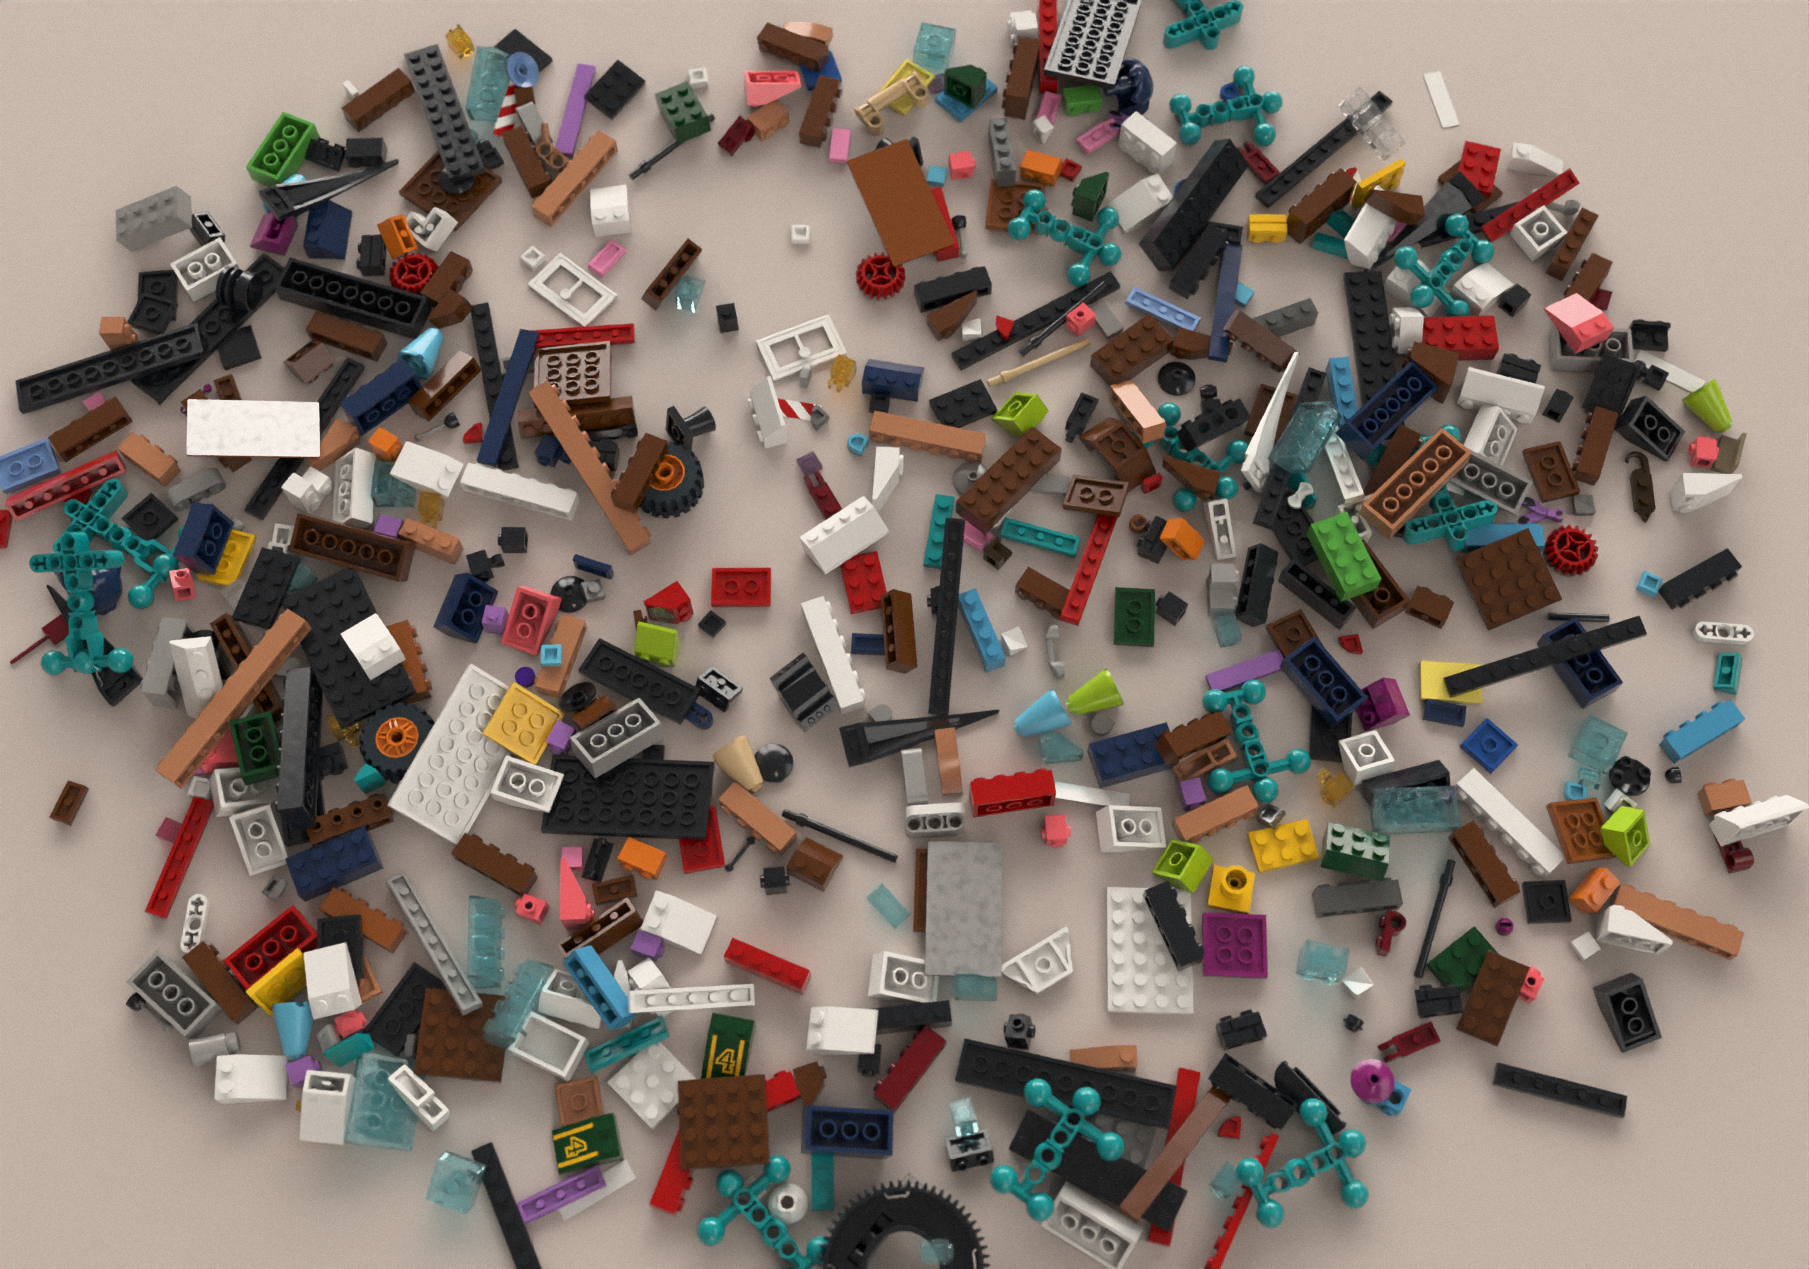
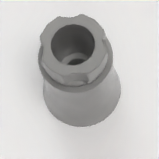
M236 1031L189 1039L190 1055L195 1068L217 1060V1056L231 1055L241 1051Z

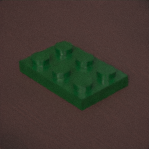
M1115 587L1113 645L1153 647L1155 589Z
M1474 926L1429 961L1426 966L1440 983L1453 982L1454 985L1459 986L1460 993H1462L1476 981L1488 950L1497 954L1498 952Z

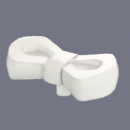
M1301 482L1298 491L1288 497L1289 506L1294 509H1300L1305 496L1313 494L1312 485L1307 482Z

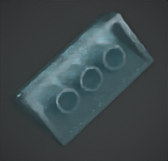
M477 46L465 108L470 120L497 122L510 82L506 65L511 55L495 47Z
M1332 401L1300 403L1267 459L1293 474L1310 473L1342 418Z
M1456 786L1374 789L1370 813L1372 832L1384 835L1453 832L1461 827Z
M470 895L467 979L475 989L501 987V981H504L505 978L504 968H501V960L505 959V950L502 947V939H505L504 926L502 927V919H505V907L497 899Z
M526 959L522 964L518 963L513 971L515 975L513 981H508L503 990V993H505L502 1001H497L493 1008L495 1014L492 1020L488 1019L482 1029L485 1031L482 1038L504 1050L515 1043L554 966Z

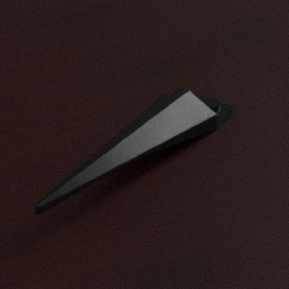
M399 159L339 175L275 184L259 191V197L278 221L293 215L297 217L397 165Z
M1461 171L1458 172L1424 206L1426 215L1416 225L1407 224L1379 254L1377 261L1373 263L1371 269L1366 268L1364 272L1372 271L1393 258L1395 252L1400 247H1411L1445 226L1449 216L1456 213L1467 214L1480 204L1485 197Z
M47 585L48 591L69 627L70 615L68 613L72 611L69 609L67 601L52 586ZM104 637V655H108L116 648ZM86 639L83 640V649H88ZM134 665L125 673L113 672L109 667H103L101 672L95 671L91 673L99 692L109 705L113 707L139 686L144 679Z
M1000 710L861 722L839 727L848 766L851 768L877 761L901 750L935 738L934 730L953 727L957 730L998 714Z

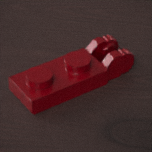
M1246 141L1243 144L1247 153L1241 147H1237L1249 165L1248 168L1264 185L1280 174V171L1251 142Z
M817 470L814 472V476L819 485L814 487L808 475L804 476L803 479L809 489V494L824 519L827 520L841 511L842 507L827 482L824 481L822 475Z
M1430 1021L1394 1036L1391 1040L1377 1047L1381 1051L1395 1045L1398 1052L1383 1058L1384 1062L1388 1063L1399 1057L1404 1058L1441 1042Z

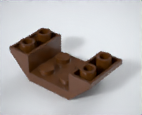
M1108 417L1079 436V439L1090 452L1095 449L1115 472V481L1129 482L1130 488L1128 492L1142 484L1144 479L1156 474L1147 449L1123 421Z

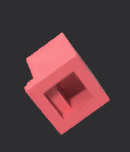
M525 893L522 898L518 897L514 908L517 909L516 914L519 917L538 925L542 924L550 907L547 901ZM529 903L533 904L531 909H526Z
M1530 967L1518 997L1529 1004L1535 1000L1545 979L1540 976L1541 972ZM1527 980L1533 982L1534 985H1530Z

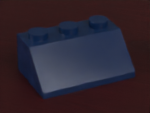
M330 200L309 210L303 244L309 259H346L353 214L351 210Z
M869 359L863 373L862 393L870 395L872 392L890 394L891 398L918 402L924 367Z
M469 573L456 574L433 627L450 637L476 644L484 628L482 619L486 605L493 606L498 590Z

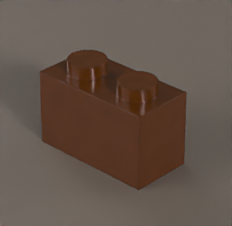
M1417 586L1404 613L1442 629L1454 605V601L1450 600L1447 596L1432 592L1427 587Z

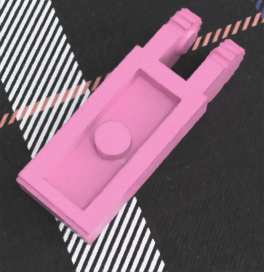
M1112 117L1077 138L1076 143L1087 155L1115 138V136L1120 135V130L1112 129V125L1119 120Z

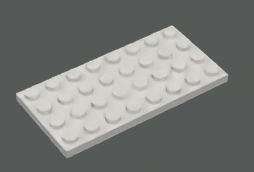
M469 664L387 806L452 844L457 845L464 833L468 834L491 793L505 756L511 757L513 754L482 735L509 686L475 665Z

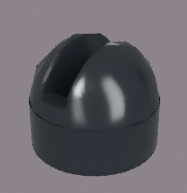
M1672 767L1666 770L1665 778L1667 782L1673 784L1681 783L1682 778L1679 767Z

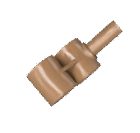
M541 123L542 141L537 144L536 152L551 167L562 172L570 160L549 141L548 123ZM549 147V152L544 155L545 148ZM563 159L562 164L557 166V161Z

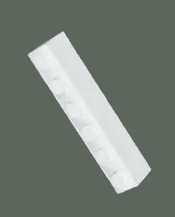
M468 462L460 481L463 491L569 521L573 520L580 503L578 494L570 488H558L552 483H540L534 478L526 479L516 473L508 474L498 468H487L480 463L472 464Z
M824 596L801 603L803 616L834 697L839 705L841 715L864 708L866 695L863 688L859 689L857 683L860 681L856 670L852 671L850 665L853 664L851 656L844 651L846 644L843 636L839 637L837 630H839L836 618L832 619L830 613H833L830 602H826Z
M1474 768L1452 789L1455 792V796L1460 801H1464L1470 807L1473 814L1480 816L1485 821L1486 826L1500 836L1504 844L1511 846L1516 851V855L1531 866L1535 874L1545 878L1565 859L1564 854Z

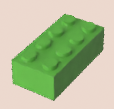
M282 112L246 166L251 179L270 187L275 184H282L291 175L296 174L305 160L311 138L318 140L320 137L315 124Z
M1347 511L1310 525L1307 536L1340 602L1377 589L1381 577Z

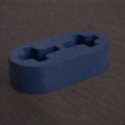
M695 702L692 707L694 713L689 711L685 719L702 730L709 729L714 721L711 712ZM698 715H700L703 718L707 716L708 722L704 721L701 723V720L698 717Z

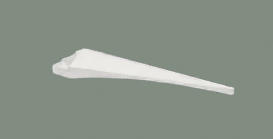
M1294 352L1245 453L1241 471L1256 492H1263L1270 476L1278 421L1299 352Z

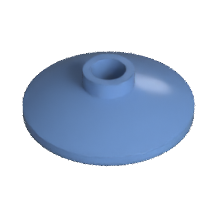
M517 52L509 57L506 69L511 81L521 88L535 85L539 77V69L535 60L524 52Z

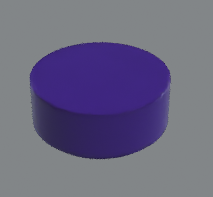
M521 667L516 671L515 680L517 684L523 688L534 684L536 675L533 669Z

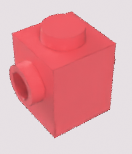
M970 151L949 154L948 165L952 180L973 177L976 161L975 158L971 157Z
M1083 302L1067 314L1065 325L1071 333L1079 337L1095 324L1096 314Z
M1706 436L1696 437L1694 442L1690 443L1688 447L1690 466L1710 468L1719 454L1717 439H1711Z
M190 569L169 571L175 602L196 598Z
M1065 815L1045 816L1044 827H1041V839H1045L1046 846L1051 845L1052 848H1059L1067 844V839L1071 837L1070 825H1066Z
M355 1009L334 1018L336 1024L333 1026L339 1037L342 1036L347 1039L356 1033L362 1032L366 1028L365 1023H367V1020L362 1011L359 1012Z

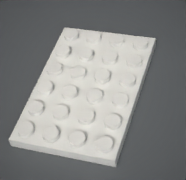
M1107 887V1013L1193 1015L1192 967L1178 972L1143 897L1144 891L1149 888ZM1176 889L1178 895L1176 899L1179 905L1182 904L1187 914L1185 918L1188 924H1191V893L1183 889Z

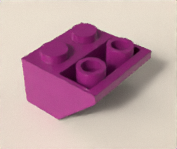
M271 211L263 215L250 247L285 256L298 227L294 215L278 221Z
M1383 677L1361 689L1368 698L1356 710L1366 732L1395 724L1410 716L1396 679Z

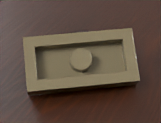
M1742 433L1738 439L1724 435L1719 438L1717 446L1719 447V454L1713 463L1711 471L1721 474H1733L1740 463L1746 433Z

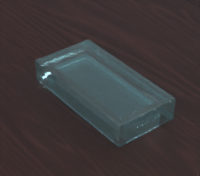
M883 884L867 896L868 901L894 928L898 927L910 916V912Z

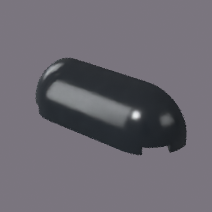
M1283 1061L1277 1067L1274 1074L1276 1089L1298 1103L1296 1108L1298 1113L1304 1101L1310 1098L1318 1099L1327 1108L1328 1114L1325 1122L1331 1134H1337L1346 1127V1122L1339 1118L1341 1112L1299 1068L1295 1066L1292 1069L1287 1061Z

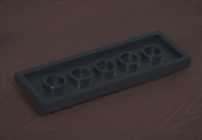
M601 638L598 639L578 669L580 674L632 701L640 698L650 710L679 725L682 724L701 694L700 688Z

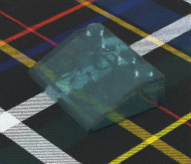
M367 1052L358 1055L354 1072L356 1084L344 1143L406 1151L412 1150L418 1116L388 1081V1078L404 1064L414 1072L415 1061ZM418 1076L424 1082L425 1076Z

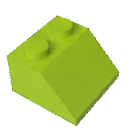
M1014 392L991 419L1012 435L1022 437L1032 426L1035 427L1043 421L1044 416L1049 410L1037 394Z
M638 621L634 647L636 657L648 663L650 661L656 662L662 667H675L681 648L678 631Z
M1621 806L1601 827L1604 846L1628 867H1631L1651 845L1644 810Z
M1171 839L1151 873L1165 882L1168 881L1170 885L1177 889H1183L1194 894L1214 859L1201 845Z

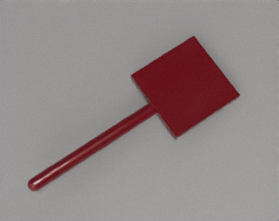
M1598 289L1590 303L1598 309L1607 311L1613 291Z
M62 614L41 628L46 636L12 659L10 664L17 662L48 638L54 645L65 639L69 635V627Z

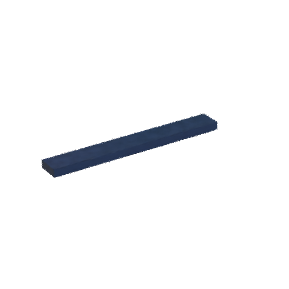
M1229 243L1226 250L1222 252L1208 360L1226 363L1228 359L1230 339L1226 337L1227 333L1222 329L1234 312L1243 246L1241 244Z
M520 329L477 457V462L480 464L497 466L540 336L539 332Z

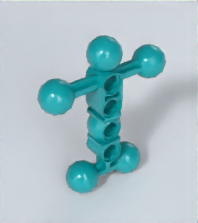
M1242 65L1234 71L1233 82L1236 86L1243 89L1244 96L1235 97L1232 100L1228 99L1227 103L1217 101L1212 105L1210 103L1208 105L1200 104L1196 107L1195 112L1189 113L1192 107L1191 99L1185 94L1178 93L1171 98L1169 109L1172 114L1179 116L1182 125L1179 131V139L1186 145L1192 146L1197 144L1202 136L1200 128H1205L1208 125L1212 126L1213 122L1223 124L1228 120L1232 122V120L1241 121L1253 118L1256 126L1253 132L1254 141L1260 146H1268L1274 142L1276 130L1272 125L1266 123L1262 110L1268 114L1278 112L1283 105L1282 96L1276 91H1268L1263 96L1256 94L1252 85L1255 81V72L1251 67Z
M1033 189L1029 190L1023 197L1025 208L1020 217L1014 218L1008 224V233L1014 240H1025L1030 235V222L1034 224L1036 233L1045 235V237L1049 235L1055 242H1064V246L1067 245L1071 250L1082 254L1079 263L1073 264L1067 271V279L1073 286H1084L1089 281L1090 271L1088 268L1093 258L1099 257L1100 262L1106 266H1114L1121 260L1122 254L1119 246L1114 243L1103 245V239L1107 231L1114 229L1119 223V214L1111 207H1104L1097 213L1096 221L1098 226L1095 232L1092 233L1082 227H1075L1074 224L1071 227L1066 220H1055V215L1052 216L1048 211H1041L1045 207L1046 198L1040 190Z
M1453 214L1445 222L1447 233L1452 237H1461L1462 239L1441 254L1439 262L1429 273L1417 262L1418 255L1412 247L1403 246L1395 252L1394 262L1396 266L1402 270L1409 269L1421 281L1410 293V300L1417 308H1426L1431 305L1435 295L1446 307L1447 317L1469 316L1468 304L1460 299L1454 300L1442 287L1452 277L1453 273L1461 268L1463 260L1467 258L1468 254L1471 253L1472 259L1477 263H1486L1493 258L1494 247L1487 240H1478L1468 230L1469 222L1462 214Z
M1166 402L1158 408L1157 413L1161 418H1164L1166 426H1168L1164 429V438L1160 439V445L1163 449L1168 450L1169 454L1172 453L1174 459L1191 464L1199 462L1201 465L1198 466L1219 471L1221 474L1233 463L1241 464L1244 462L1245 453L1249 446L1242 440L1230 442L1226 447V455L1218 463H1215L1205 453L1199 451L1198 448L1188 453L1180 451V449L1185 450L1176 435L1178 430L1172 427L1181 418L1179 407L1172 402ZM1132 431V433H1133V434L1137 437V439L1141 442V440L1138 438V436L1135 434V432ZM1154 441L1142 443V445L1148 449ZM1229 476L1220 477L1215 492L1216 497L1227 500L1234 498L1238 491L1236 481ZM1180 488L1173 495V505L1181 512H1188L1196 506L1197 495H1194L1187 488Z
M1248 680L1239 690L1224 693L1218 689H1211L1203 695L1202 705L1208 713L1223 712L1228 704L1231 705L1230 722L1233 724L1234 738L1241 745L1240 750H1243L1242 756L1246 766L1245 769L1229 772L1224 768H1217L1208 775L1207 782L1211 791L1217 794H1224L1232 788L1233 784L1252 780L1255 782L1253 785V795L1262 803H1269L1277 798L1279 788L1275 780L1267 776L1287 770L1294 774H1302L1310 768L1311 757L1303 749H1293L1289 751L1286 758L1268 762L1264 748L1260 743L1259 729L1256 724L1252 723L1253 717H1250L1251 710L1249 706L1242 703L1244 701L1250 705H1256L1265 699V686L1258 680ZM1240 712L1244 714L1245 717L1239 718L1236 716V713ZM1242 731H1248L1251 736H1244ZM1253 749L1258 755H1251L1248 750ZM1255 768L1262 769L1264 774L1256 773Z
M1035 1078L1030 1080L1024 1088L1026 1101L1034 1107L1045 1106L1059 1116L1061 1120L1053 1129L1051 1139L1047 1138V1142L1041 1143L1036 1147L1034 1159H1032L1033 1164L1026 1168L1025 1178L1021 1183L1018 1182L1017 1173L1012 1167L1000 1165L992 1171L990 1184L1000 1194H1013L1026 1204V1211L1031 1219L1043 1222L1048 1220L1054 1212L1053 1200L1043 1192L1032 1193L1031 1191L1036 1185L1044 1181L1045 1173L1049 1174L1051 1170L1056 1169L1060 1165L1062 1153H1064L1063 1148H1066L1072 1142L1078 1132L1094 1142L1099 1156L1107 1161H1114L1122 1156L1124 1142L1118 1134L1114 1132L1103 1133L1084 1119L1083 1115L1089 1116L1094 1114L1101 1105V1098L1095 1089L1091 1087L1078 1089L1073 1096V1106L1075 1109H1070L1052 1095L1051 1087L1045 1080ZM1073 1113L1080 1116V1122L1075 1126L1068 1123V1116ZM1058 1132L1067 1134L1065 1143H1056L1055 1135ZM1045 1150H1051L1054 1153V1159L1049 1163L1042 1160V1153ZM1033 1168L1041 1171V1177L1037 1181H1032L1029 1178V1172Z
M1310 1098L1304 1101L1299 1113L1300 1118L1305 1124L1314 1127L1323 1146L1308 1153L1303 1158L1289 1160L1283 1169H1279L1277 1173L1269 1174L1264 1183L1261 1181L1264 1174L1263 1166L1259 1161L1248 1157L1242 1159L1237 1164L1236 1177L1243 1185L1250 1187L1258 1203L1256 1210L1257 1220L1266 1228L1277 1227L1284 1218L1283 1207L1279 1202L1270 1199L1269 1195L1285 1193L1294 1187H1302L1309 1182L1311 1177L1317 1176L1316 1173L1325 1172L1334 1167L1343 1185L1340 1195L1345 1205L1357 1209L1362 1207L1368 1200L1369 1193L1367 1187L1362 1182L1354 1180L1345 1162L1347 1156L1355 1158L1365 1151V1137L1361 1132L1349 1129L1339 1136L1338 1143H1336L1325 1122L1328 1114L1327 1108L1318 1099ZM1332 1148H1335L1337 1152L1335 1159L1331 1156ZM1314 1157L1317 1158L1319 1162L1317 1168H1315L1312 1164ZM1296 1167L1300 1170V1176L1298 1179L1294 1175V1169ZM1277 1177H1279L1282 1182L1280 1188H1277L1275 1184V1180Z
M772 1155L770 1163L763 1166L764 1173L747 1189L743 1188V1178L736 1170H724L718 1175L716 1179L718 1193L723 1197H734V1201L717 1217H706L699 1223L697 1236L703 1244L712 1246L721 1242L724 1238L725 1227L741 1212L754 1227H757L756 1229L760 1233L762 1242L766 1246L778 1251L782 1259L790 1261L794 1266L792 1269H811L817 1263L824 1262V1258L818 1256L826 1251L820 1247L828 1243L823 1236L811 1239L807 1244L806 1255L803 1256L799 1252L796 1241L790 1239L791 1237L788 1234L785 1223L775 1219L772 1215L769 1216L767 1209L756 1198L772 1182L781 1183L789 1177L791 1165L787 1158L782 1155ZM743 1194L750 1196V1202L747 1205H740L738 1203L739 1197ZM757 1211L765 1213V1217L761 1222L753 1220V1215ZM773 1227L780 1230L779 1236L775 1239L768 1237V1231ZM787 1244H792L795 1247L794 1253L789 1256L784 1255L783 1247Z

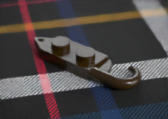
M1634 451L1626 456L1625 463L1628 464L1632 457H1637L1641 462V468L1635 469L1630 475V485L1634 512H1637L1646 523L1651 513L1656 509L1652 475L1650 474L1647 457L1641 452Z

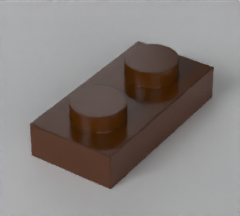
M232 374L214 380L220 400H242Z
M68 780L49 818L71 826L89 788Z
M633 875L592 884L596 906L620 901L626 897L628 899L638 897Z

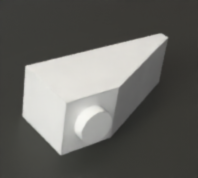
M1514 142L1508 154L1507 170L1557 177L1562 174L1563 161L1533 145Z
M1219 498L1203 501L1205 519L1216 559L1222 560L1237 557L1227 499Z

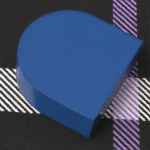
M1234 82L1223 85L1219 94L1224 102L1241 96Z

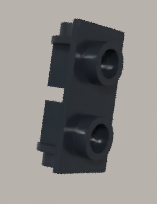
M603 837L594 838L581 876L582 878L602 882L614 843L606 842L607 839Z

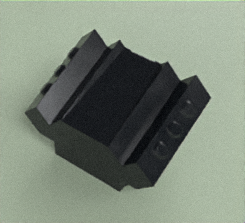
M801 653L769 678L780 700L796 724L804 732L839 706L835 697L830 693L827 685L822 681L815 667L804 653Z

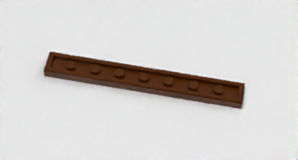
M1214 1086L1211 1087L1119 1206L1118 1210L1135 1223L1140 1220L1230 1102L1231 1098L1228 1094Z

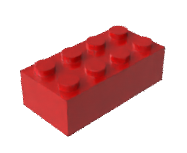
M1494 315L1424 317L1422 344L1459 353L1458 361L1494 360L1499 350Z
M1044 768L1037 769L1033 773L1022 771L1012 776L1001 774L994 776L992 779L976 778L970 782L969 788L973 818L1054 806L1056 797L1052 770Z
M292 905L225 958L224 961L248 990L297 948L303 954L304 952L316 949L318 947V933L303 914Z

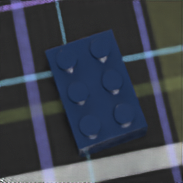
M193 503L173 556L194 573L215 575L234 522L213 504Z

